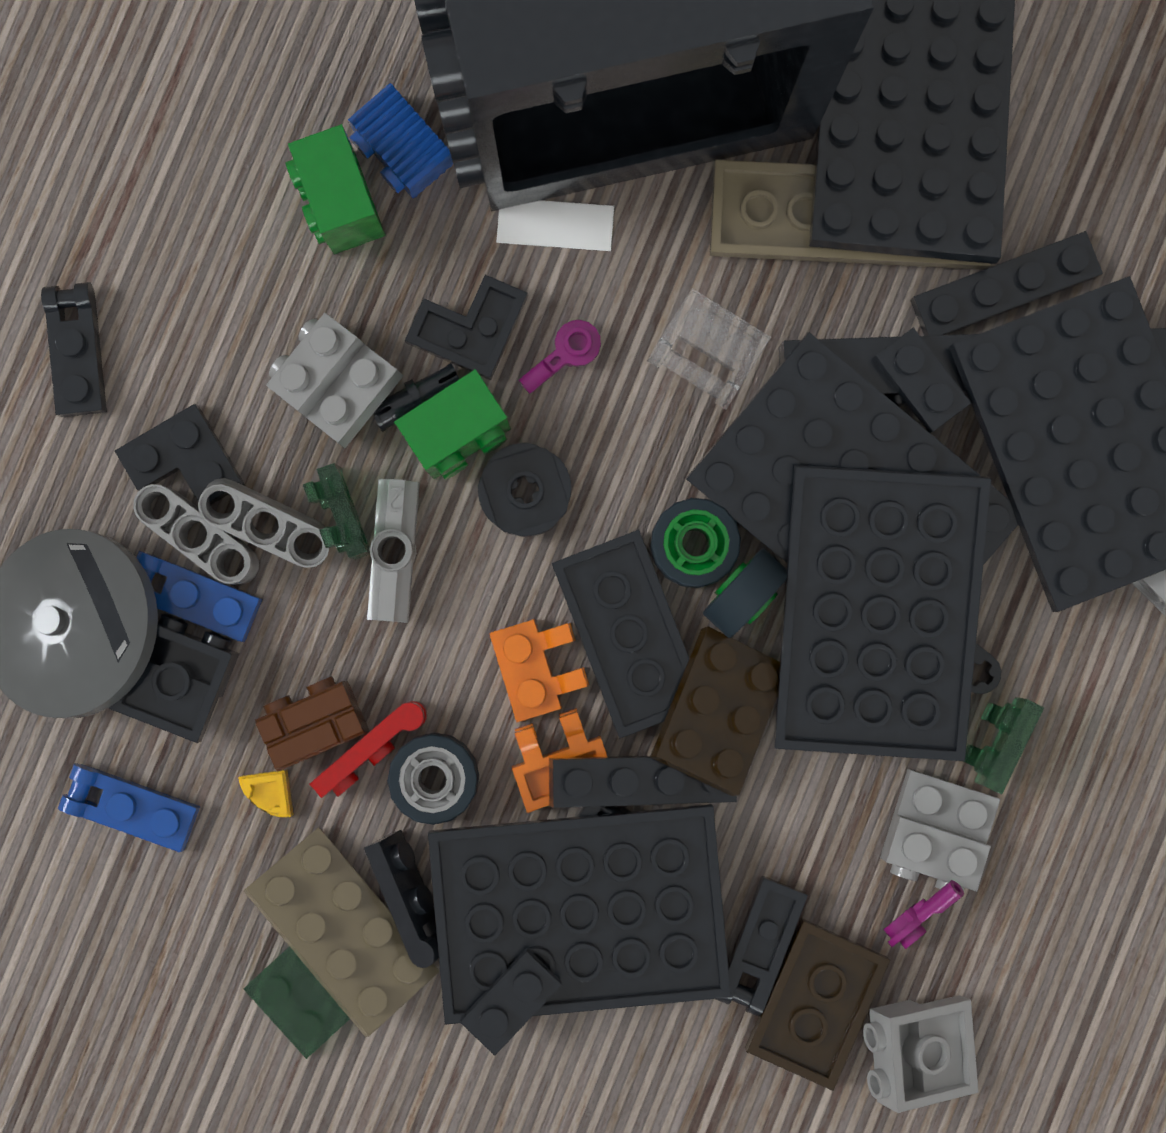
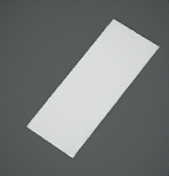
M539 200L499 209L496 243L611 251L614 206Z

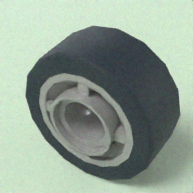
M434 732L417 736L398 750L390 763L387 782L391 799L401 813L415 822L435 825L449 822L467 809L477 793L479 771L476 758L466 744L451 735ZM438 766L444 771L447 780L443 789L434 791L425 787L422 782V771L425 767Z

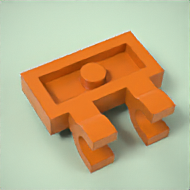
M533 619L489 633L516 723L562 709L559 698L560 694L590 685L584 667L553 677L545 650L576 641L571 623L539 632L536 620Z
M577 708L559 713V719L569 747L543 755L533 723L515 729L514 734L524 762L513 765L512 771L527 813L549 806V758L608 757L601 736L587 740Z

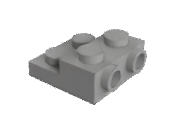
M324 312L319 320L311 319L303 325L299 332L300 343L290 356L282 355L273 362L269 370L271 379L266 386L338 444L346 448L404 375Z
M907 769L880 858L892 864L890 873L917 882L921 873L936 878L935 887L941 889L953 880L961 886L963 891L967 888L977 892L991 848L987 841L1001 799Z
M958 995L923 1004L906 1000L869 1009L871 1023L864 1025L863 1037L866 1046L873 1052L874 1070L868 1072L867 1083L872 1096L877 1099L878 1103L897 1113L979 1093L971 999Z

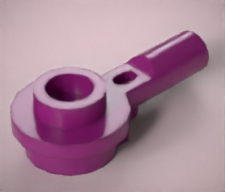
M572 320L564 324L558 330L555 338L556 350L518 379L523 388L531 394L565 365L578 367L593 362L598 356L601 347L600 335L597 329L589 322L583 320Z
M951 880L927 901L923 898L917 904L915 903L883 929L890 937L888 944L893 947L900 942L907 949L927 932L921 925L934 913H943L964 896L961 886Z

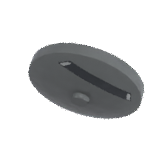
M59 529L41 534L27 541L0 567V689L16 705L33 714L44 717L64 719L87 717L111 707L123 698L137 683L153 652L157 634L158 612L151 581L141 563L127 548L112 538L80 529Z

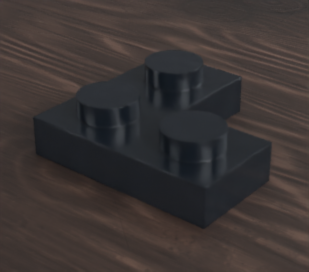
M485 274L467 316L423 298L405 342L470 372L476 369L480 376L492 380L526 303L528 293Z
M195 403L115 450L137 491L150 484H157L179 470L198 502L207 485L216 479L226 478L245 485L202 410ZM215 491L210 494V505L229 494L224 491Z

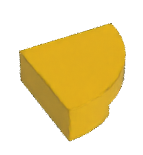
M287 769L279 772L270 771L238 777L244 795L258 808L276 817H292L294 815Z

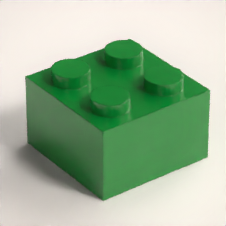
M342 124L288 143L293 159L285 162L291 181L295 189H298L302 200L309 201V204L302 206V211L311 233H314L319 245L326 242L335 255L386 236L356 153Z
M476 369L394 421L426 472L433 479L441 475L444 480L453 477L468 466L465 459L481 449L485 455L507 441L505 433L511 430L507 416Z

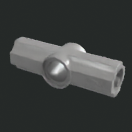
M378 479L374 538L370 545L372 563L367 620L409 622L413 563L417 555L415 536L419 482ZM398 538L405 545V555L400 562L388 564L382 557L383 545L390 539Z

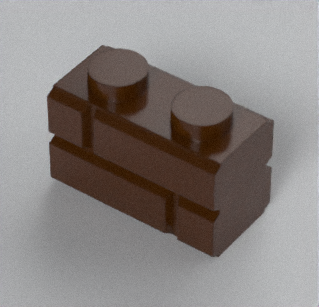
M333 676L306 687L310 695L293 703L290 695L263 706L267 715L255 719V723L277 772L369 732L367 723L358 707L357 700L348 681L336 684Z

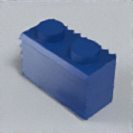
M391 83L348 119L354 131L349 137L366 159L374 154L384 165L380 174L397 194L405 189L412 198L417 197L420 192L424 191L427 186L431 185L434 180L438 179L441 174L445 173L454 164L449 148L445 146L443 141L439 139Z

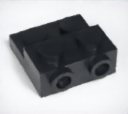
M161 614L157 625L153 652L143 674L132 689L118 702L109 707V709L199 743L202 742L218 698L224 695L240 653L229 649L232 641L225 637L205 631L203 638H199L185 632L188 626L186 622Z

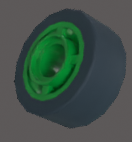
M690 498L674 503L660 515L652 530L650 549L655 565L667 579L683 587L700 588L718 582L732 570L739 557L741 537L736 521L724 507L708 499ZM699 531L704 534L708 546L703 555L692 556L684 550L682 541L687 532Z
M762 548L747 564L742 562L714 592L717 596L703 611V615L728 638H731L746 623L750 625L778 595L776 591L788 578L787 569Z

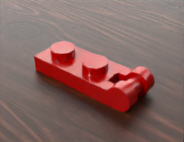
M409 701L399 706L309 783L310 786L321 798L328 795L331 791L337 797L342 795L360 779L355 774V771L367 760L375 766L395 749L394 745L390 742L402 730L413 731L426 722L428 715L425 706L418 701Z

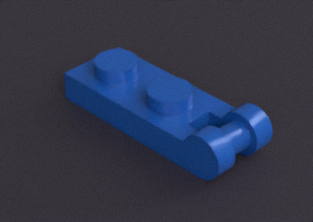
M139 550L136 558L145 569L151 582L155 573L167 577L162 592L154 591L158 609L237 641H246L263 599Z
M74 763L69 776L73 780L68 795H62L58 810L72 816L83 817L177 852L185 850L200 806L93 767ZM91 786L103 789L98 804L86 800Z

